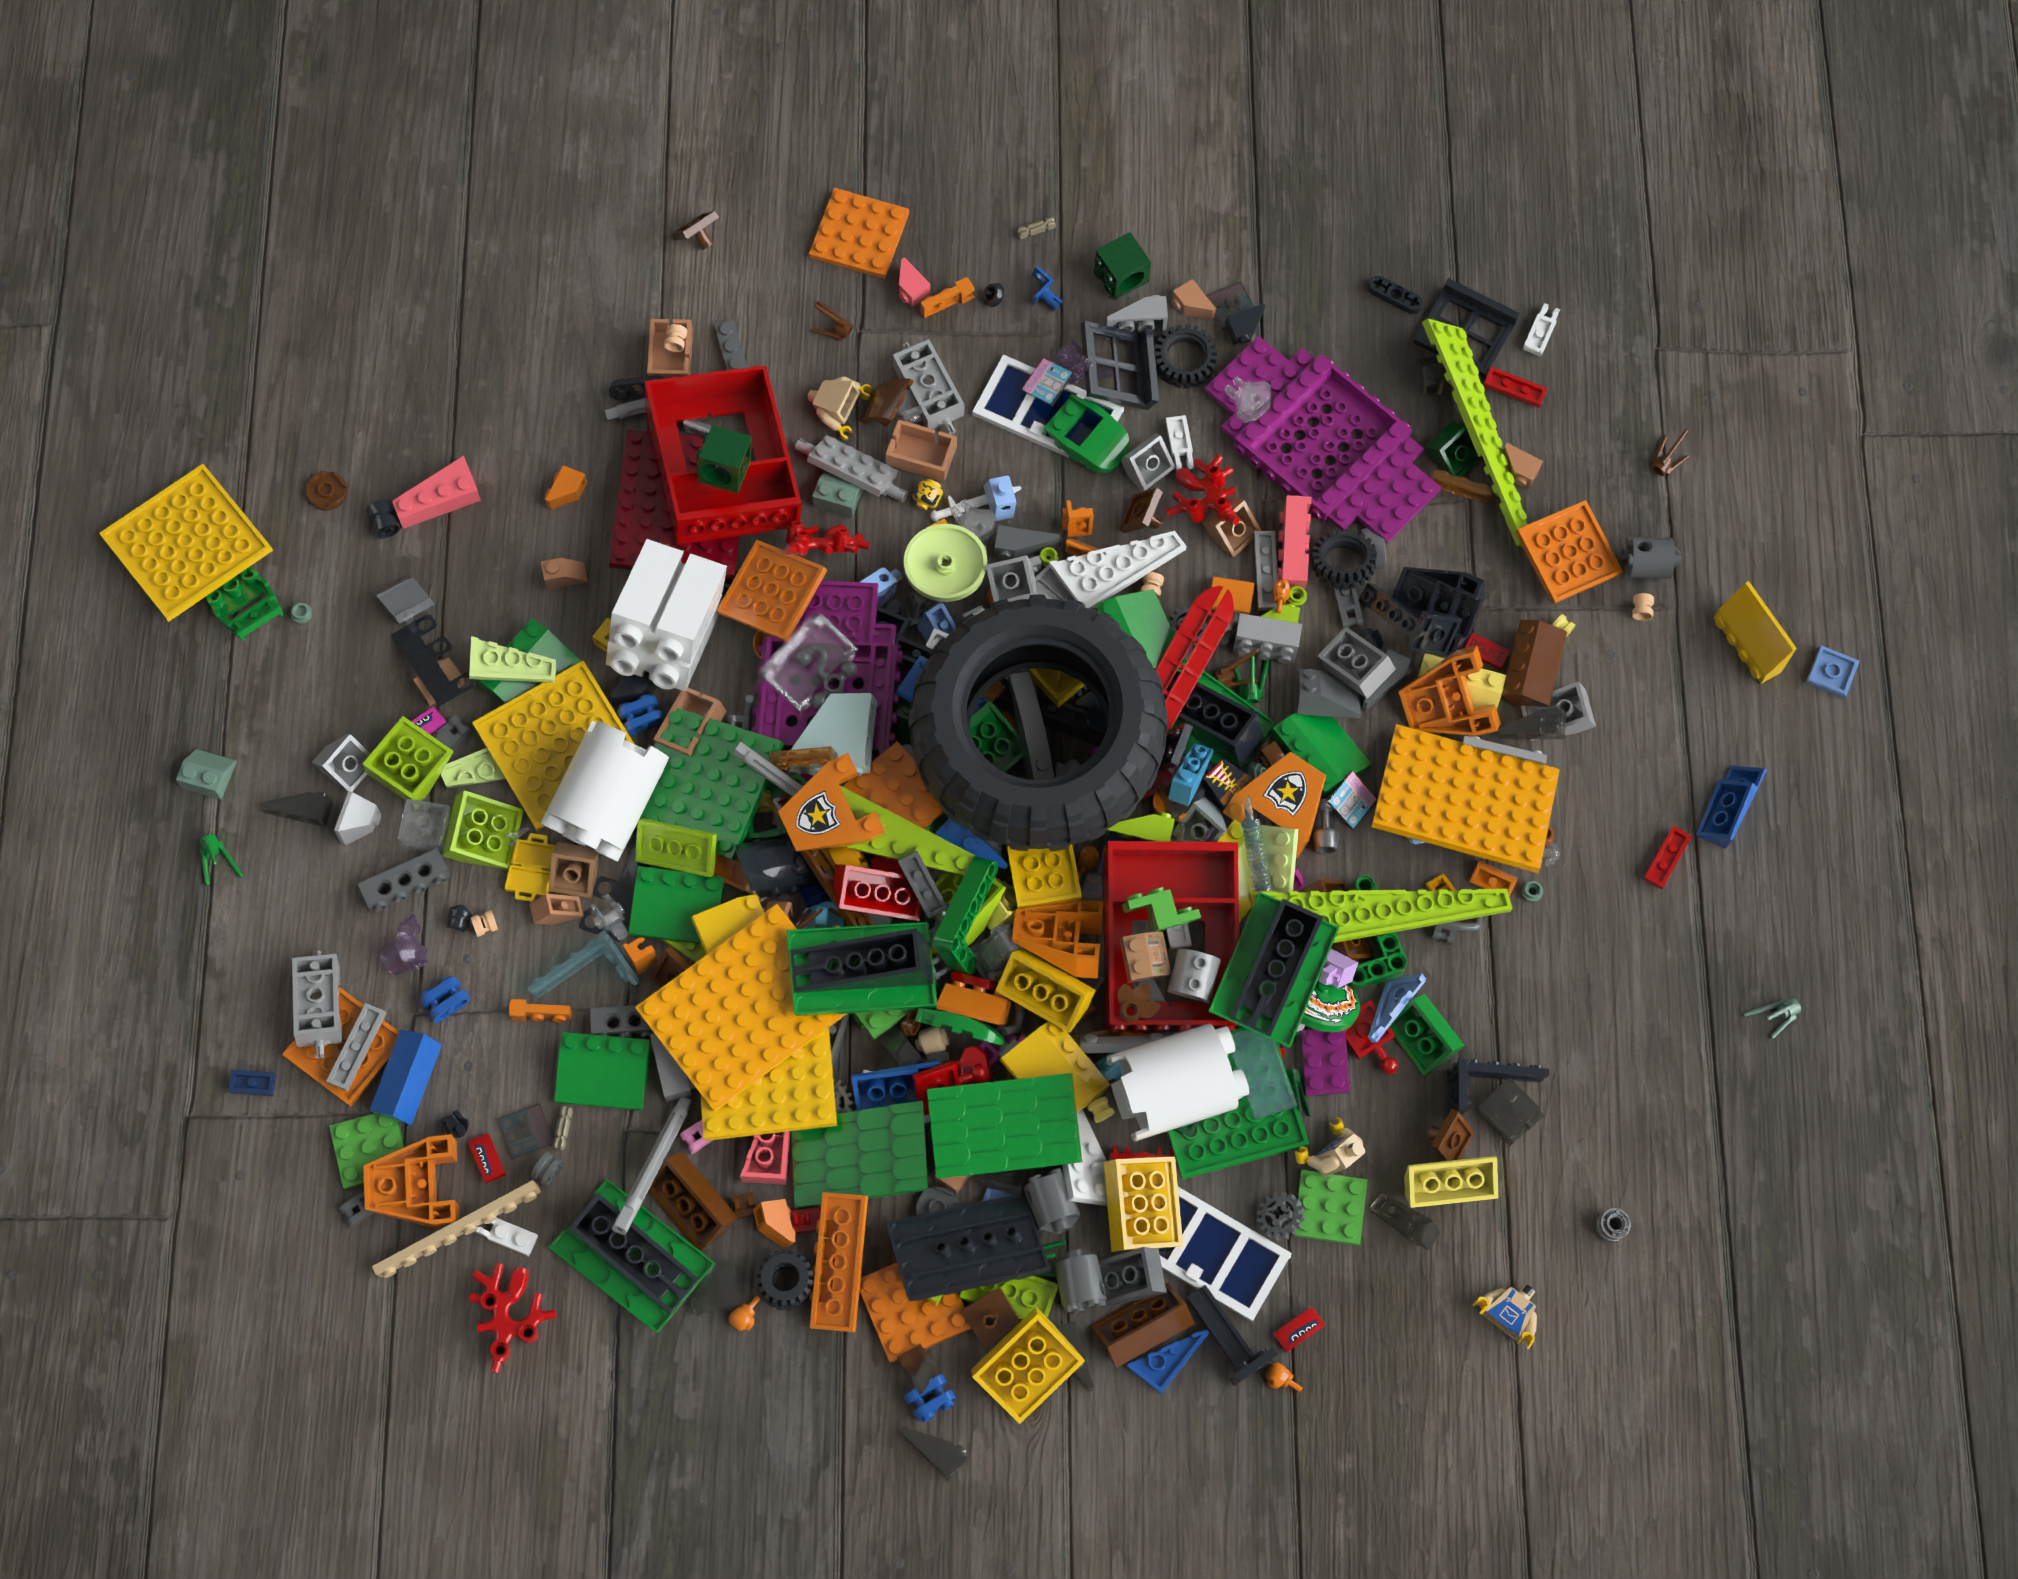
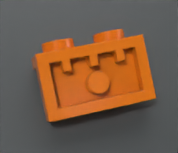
M1066 500V508H1062V528L1067 530V537L1092 535L1093 508L1087 509L1082 507L1072 510L1071 501Z
M715 855L714 876L724 877L725 883L746 891L745 888L748 880L743 873L738 856L733 861Z

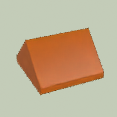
M1213 576L1211 588L1222 586L1223 589L1212 609L1216 610L1228 589L1233 597V613L1249 615L1254 582Z

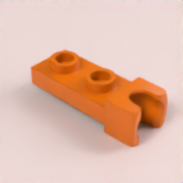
M965 277L955 282L954 287L945 288L935 296L926 297L921 302L923 317L926 318L958 302L964 304L974 299L975 297L972 292L975 289L969 278Z
M510 999L509 1016L511 1021L527 1022V1018H530V1020L535 1022L552 1019L553 1022L564 1023L566 1020L572 1019L570 1006L527 1004L526 1000Z

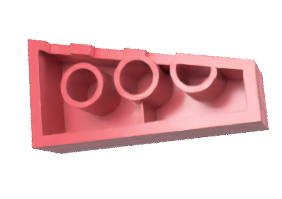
M462 456L392 502L401 526L404 529L481 500L465 457Z
M790 1131L754 1135V1140L740 1175L741 1182L786 1185Z

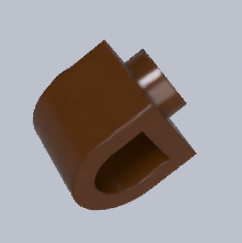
M1275 741L1271 744L1267 742L1258 748L1260 752L1259 761L1265 768H1270L1284 757L1282 750Z

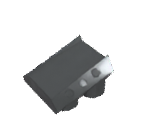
M411 575L374 594L394 622L403 626L411 624L415 615L426 613L431 606L435 605Z

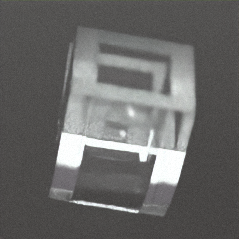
M908 391L896 416L902 421L913 424L923 421L921 417L923 410L921 405L917 406L912 392Z

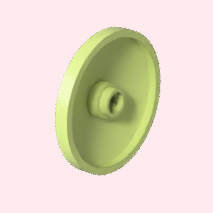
M938 524L923 529L909 542L904 555V571L910 585L922 596L935 601L951 602L969 596L979 588L987 572V554L984 545L974 533L958 525Z

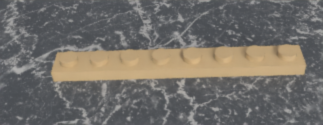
M532 1180L373 1265L372 1268L375 1274L381 1278L390 1277L400 1267L411 1266L417 1262V1258L435 1253L437 1251L436 1248L443 1244L447 1246L457 1240L456 1237L462 1234L468 1235L477 1230V1226L495 1221L497 1219L496 1216L499 1214L512 1212L517 1208L516 1205L534 1200L541 1190L538 1184Z

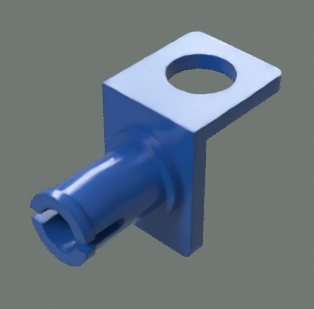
M1036 266L1032 275L1044 287L1034 296L1032 304L1034 305L1038 300L1043 299L1055 311L1062 304L1063 300L1050 290L1054 280L1039 266Z

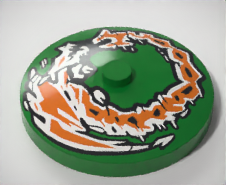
M1318 979L1300 1023L1324 1032L1344 1031L1354 1024L1359 1015V999L1349 984L1336 988L1330 984L1325 985L1319 982Z

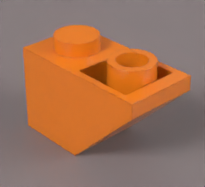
M563 465L560 472L557 471L555 473L551 489L548 488L545 493L544 499L546 500L547 508L552 510L579 500L587 485L586 475Z
M785 1199L761 1202L753 1208L759 1232L783 1249L796 1242V1232L790 1220V1208L787 1206Z

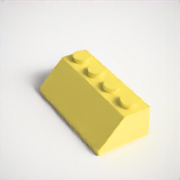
M1424 654L1418 677L1445 658ZM1482 668L1477 673L1465 675L1474 708L1495 704L1497 709L1506 675Z
M1489 1156L1408 1165L1404 1176L1405 1198L1411 1208L1497 1199V1157Z

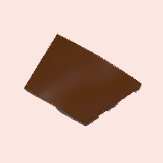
M899 378L879 384L874 389L859 422L867 425L873 419L886 427L893 420L904 400L907 390L914 381L910 378Z

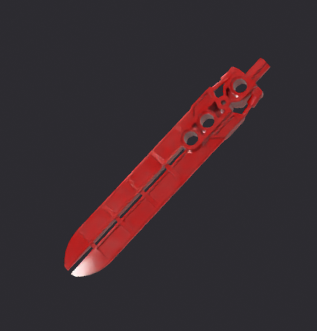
M1222 586L1207 589L1196 598L1156 668L1162 682L1163 695L1166 696L1165 703L1168 716L1166 737L1232 620L1234 603L1232 594L1228 589L1215 612H1211L1223 589ZM1207 616L1211 617L1199 639L1196 638ZM1193 642L1196 643L1185 665H1182L1181 663ZM1178 669L1182 670L1170 692L1166 691Z

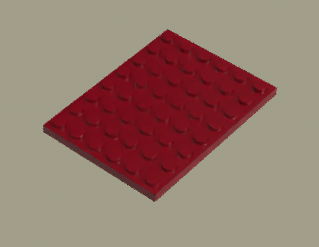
M627 429L609 568L632 570L646 539L683 551L681 557L683 564H686L689 555L693 554L726 565L725 579L734 580L739 536L677 545L651 432ZM679 434L687 470H694L698 463L696 460L697 451L703 447V436Z

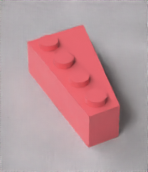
M1287 495L1283 512H1279V524H1282V530H1279L1278 543H1282V549H1278V561H1281V568H1278L1277 574L1278 580H1287L1290 588L1300 586L1305 589L1308 581L1309 554H1307V551L1309 549L1310 535H1307V533L1309 532L1311 514H1308L1312 497Z

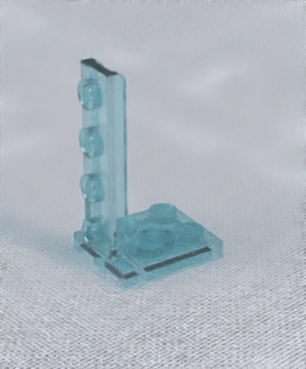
M604 930L598 934L599 938L597 940L589 941L580 952L570 954L567 957V961L561 965L553 966L544 977H538L533 980L528 990L536 998H540L603 953L606 954L614 966L617 965L615 969L626 983L630 981L635 986L641 980L616 943Z

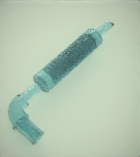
M1249 795L1243 803L1246 821L1241 822V827L1244 829L1242 831L1244 833L1243 838H1245L1244 842H1247L1245 843V846H1247L1245 849L1248 850L1246 854H1249L1247 859H1249L1248 863H1250L1249 867H1251L1249 870L1252 871L1250 875H1253L1251 877V880H1253L1252 884H1254L1252 887L1255 888L1253 892L1273 891L1272 886H1270L1272 884L1269 882L1271 878H1268L1270 874L1268 873L1269 869H1267L1268 865H1266L1268 862L1265 861L1267 857H1264L1266 855L1264 852L1265 848H1263L1265 846L1262 844L1264 840H1261L1263 836H1260L1262 835L1261 827H1259L1261 826L1260 819H1254Z

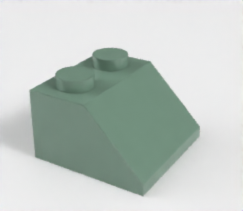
M825 471L819 478L815 488L813 507L853 518L863 489Z
M196 749L183 761L176 781L181 789L222 800L237 761Z

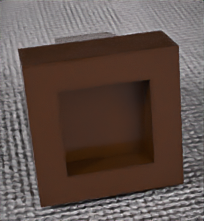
M753 1191L731 1197L734 1212L738 1217L737 1220L754 1216L753 1208L756 1207Z

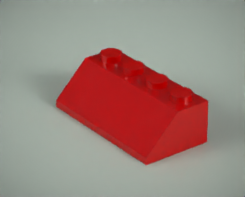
M836 864L833 887L837 908L919 921L922 905L905 875Z

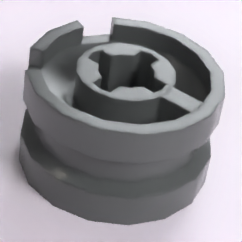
M549 1151L546 1152L536 1163L531 1173V1178L535 1181H541V1185L544 1187L550 1186L556 1174L560 1173L563 1166L560 1163L563 1164V1161L559 1158L555 1159Z

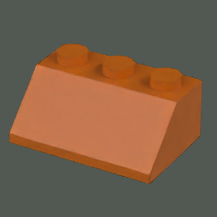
M953 980L952 984H945L937 1002L938 1007L935 1009L997 1025H1006L1012 1000L994 991V994L986 993V988L975 985L973 989L965 987L966 983Z

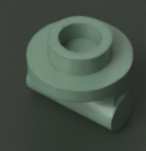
M1249 763L1247 775L1251 778L1246 784H1249L1266 771L1262 763Z

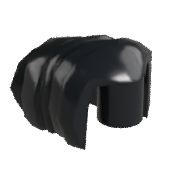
M1367 628L1361 631L1359 636L1377 649L1383 647L1384 642L1382 641L1379 629L1373 631L1372 628Z
M464 905L450 907L447 928H454L465 932L472 914Z
M458 1110L453 1111L452 1115L448 1118L441 1120L447 1134H452L454 1138L463 1137L469 1127L468 1119L464 1118Z

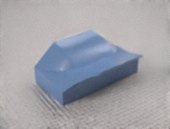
M938 602L923 613V618L917 625V628L927 643L934 628L950 634L955 630L956 624L943 602Z

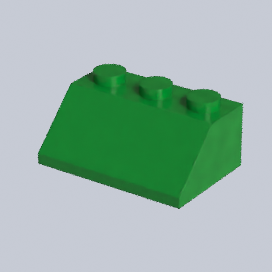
M1425 994L1412 999L1389 1026L1396 1035L1395 1039L1424 1076L1449 1060L1465 1046Z

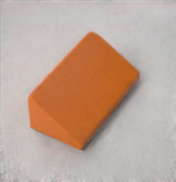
M1072 538L1067 539L1065 551L1075 556H1082L1088 554V552L1099 550Z
M1478 861L1469 882L1484 889H1507L1510 897L1518 878L1482 861Z

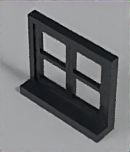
M1448 278L1427 319L1460 327L1440 317L1449 301L1472 312L1463 330L1468 337L1490 347L1482 363L1473 359L1479 371L1478 375L1486 378L1514 329L1520 313ZM1478 316L1502 327L1494 343L1470 331ZM1422 326L1414 340V344L1439 355L1436 345H1431L1424 326Z
M1089 321L1082 322L1080 325L1086 396L1149 410L1158 403L1159 394L1153 329L1145 328L1140 333ZM1094 335L1110 338L1112 360L1095 356ZM1116 340L1133 344L1135 365L1118 361ZM1096 365L1113 369L1115 390L1098 387ZM1119 370L1136 375L1137 395L1121 392Z

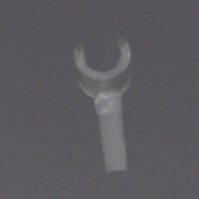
M526 826L518 832H510L503 839L510 836L513 842L508 846H513L521 835L529 831V828Z

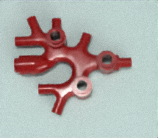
M1216 455L1212 462L1207 465L1199 459L1193 461L1194 466L1205 475L1204 478L1198 479L1186 468L1177 470L1175 478L1181 486L1190 491H1203L1206 495L1201 500L1196 498L1187 500L1178 491L1173 492L1172 498L1178 504L1166 509L1168 517L1178 513H1187L1191 522L1198 523L1205 518V511L1214 510L1220 521L1231 522L1233 525L1239 523L1240 519L1232 509L1230 501L1225 498L1236 494L1234 486L1220 489L1226 483L1225 478L1233 473V469L1230 466L1223 470L1218 467L1223 460L1220 455Z
M791 521L788 525L786 543L789 546L785 547L784 551L787 555H807L809 549H819L828 555L832 554L833 551L837 553H847L849 551L856 554L858 548L869 550L870 542L864 541L862 534L850 537L847 527L840 524L829 528L823 538L812 537L811 535L819 532L817 526L804 528L802 522Z
M495 1263L491 1277L485 1276L478 1270L474 1272L472 1278L481 1283L486 1290L482 1295L471 1293L469 1297V1302L481 1304L485 1311L493 1312L491 1320L477 1323L478 1333L492 1331L495 1334V1342L490 1347V1360L493 1361L490 1372L499 1374L501 1363H505V1360L510 1357L511 1349L508 1344L514 1336L520 1337L524 1343H534L539 1335L536 1329L537 1325L542 1321L557 1318L555 1309L548 1311L540 1310L542 1294L534 1293L528 1315L520 1321L511 1319L508 1314L509 1308L523 1295L529 1274H527V1269L515 1267L514 1271L511 1272L507 1290L500 1292L498 1287L504 1265L500 1263ZM494 1300V1304L488 1306V1302ZM527 1332H533L530 1337L525 1336ZM500 1349H505L503 1354H498Z

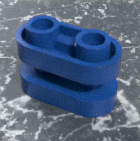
M650 694L643 695L632 703H623L616 711L620 721H627L623 726L629 736L654 728L665 720L662 711L655 710L659 706L656 697L650 696Z
M447 976L440 981L438 986L433 989L429 988L421 994L419 1002L424 1009L432 1008L429 1016L434 1023L446 1019L470 1001L471 998L465 990L458 992L461 983L457 977Z
M943 1374L934 1377L904 1396L908 1406L914 1403L918 1409L913 1412L917 1421L922 1420L925 1423L935 1417L934 1413L940 1409L946 1411L955 1405L953 1401L956 1399L953 1391L945 1392L943 1386L947 1384ZM935 1392L937 1397L925 1404L923 1398Z

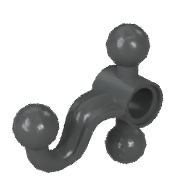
M811 645L805 650L798 651L795 655V661L800 666H807L811 662V655L814 653L819 654L816 671L820 679L824 681L825 690L813 696L812 705L820 709L830 694L844 693V681L856 675L857 666L855 663L848 661L842 664L839 675L828 674L825 671L828 660L827 651L820 645ZM833 681L840 682V686L837 689L829 688Z

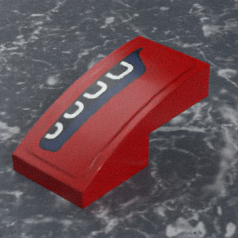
M489 1133L468 1141L485 1184L506 1175Z
M1311 1307L1275 1332L1274 1335L1285 1351L1289 1352L1326 1325L1314 1308Z

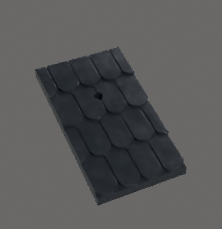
M1025 1193L885 1222L909 1301H920L943 1294L950 1295L984 1285L991 1286L1014 1279L1020 1280L1051 1272Z

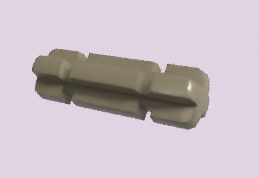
M1049 217L1045 221L1040 220L1028 224V227H1019L1017 233L1020 239H1024L1029 234L1033 236L1045 232V229H1054L1056 224L1053 217Z
M562 1106L560 1108V1118H558L555 1131L556 1138L553 1141L554 1149H565V1139L568 1136L571 1122L569 1118L572 1117L573 1113L570 1107Z

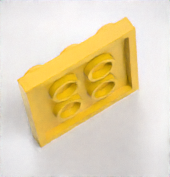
M1072 845L1067 846V849L1050 851V849L1017 851L1007 846L1017 909L1082 900Z

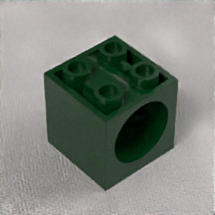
M1131 232L1096 249L1094 274L1098 279L1102 280L1106 292L1109 295L1111 294L1115 300L1149 282L1151 261Z
M712 425L709 433L705 432L702 449L699 448L696 454L698 463L695 473H698V482L738 493L751 462L752 436Z

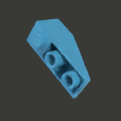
M1197 743L1192 745L1172 780L1169 800L1189 806L1214 752L1213 749Z

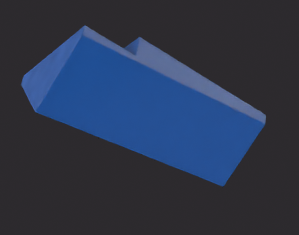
M1730 765L1725 780H1718L1696 836L1726 849L1732 842L1767 770L1765 768Z
M400 1029L369 1111L412 1126L442 1044L425 1034Z
M940 1060L852 1075L856 1110L861 1111L863 1109L886 1107L894 1104L917 1102L912 1075L941 1065Z

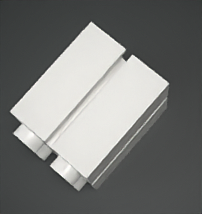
M646 539L612 611L610 639L608 641L605 665L611 666L617 673L625 676L635 674L642 677L644 672L648 671L650 673L649 679L658 687L663 689L676 688L686 691L719 616L716 610L721 603V593L723 591L727 566L690 554L686 564H683L681 562L683 551Z

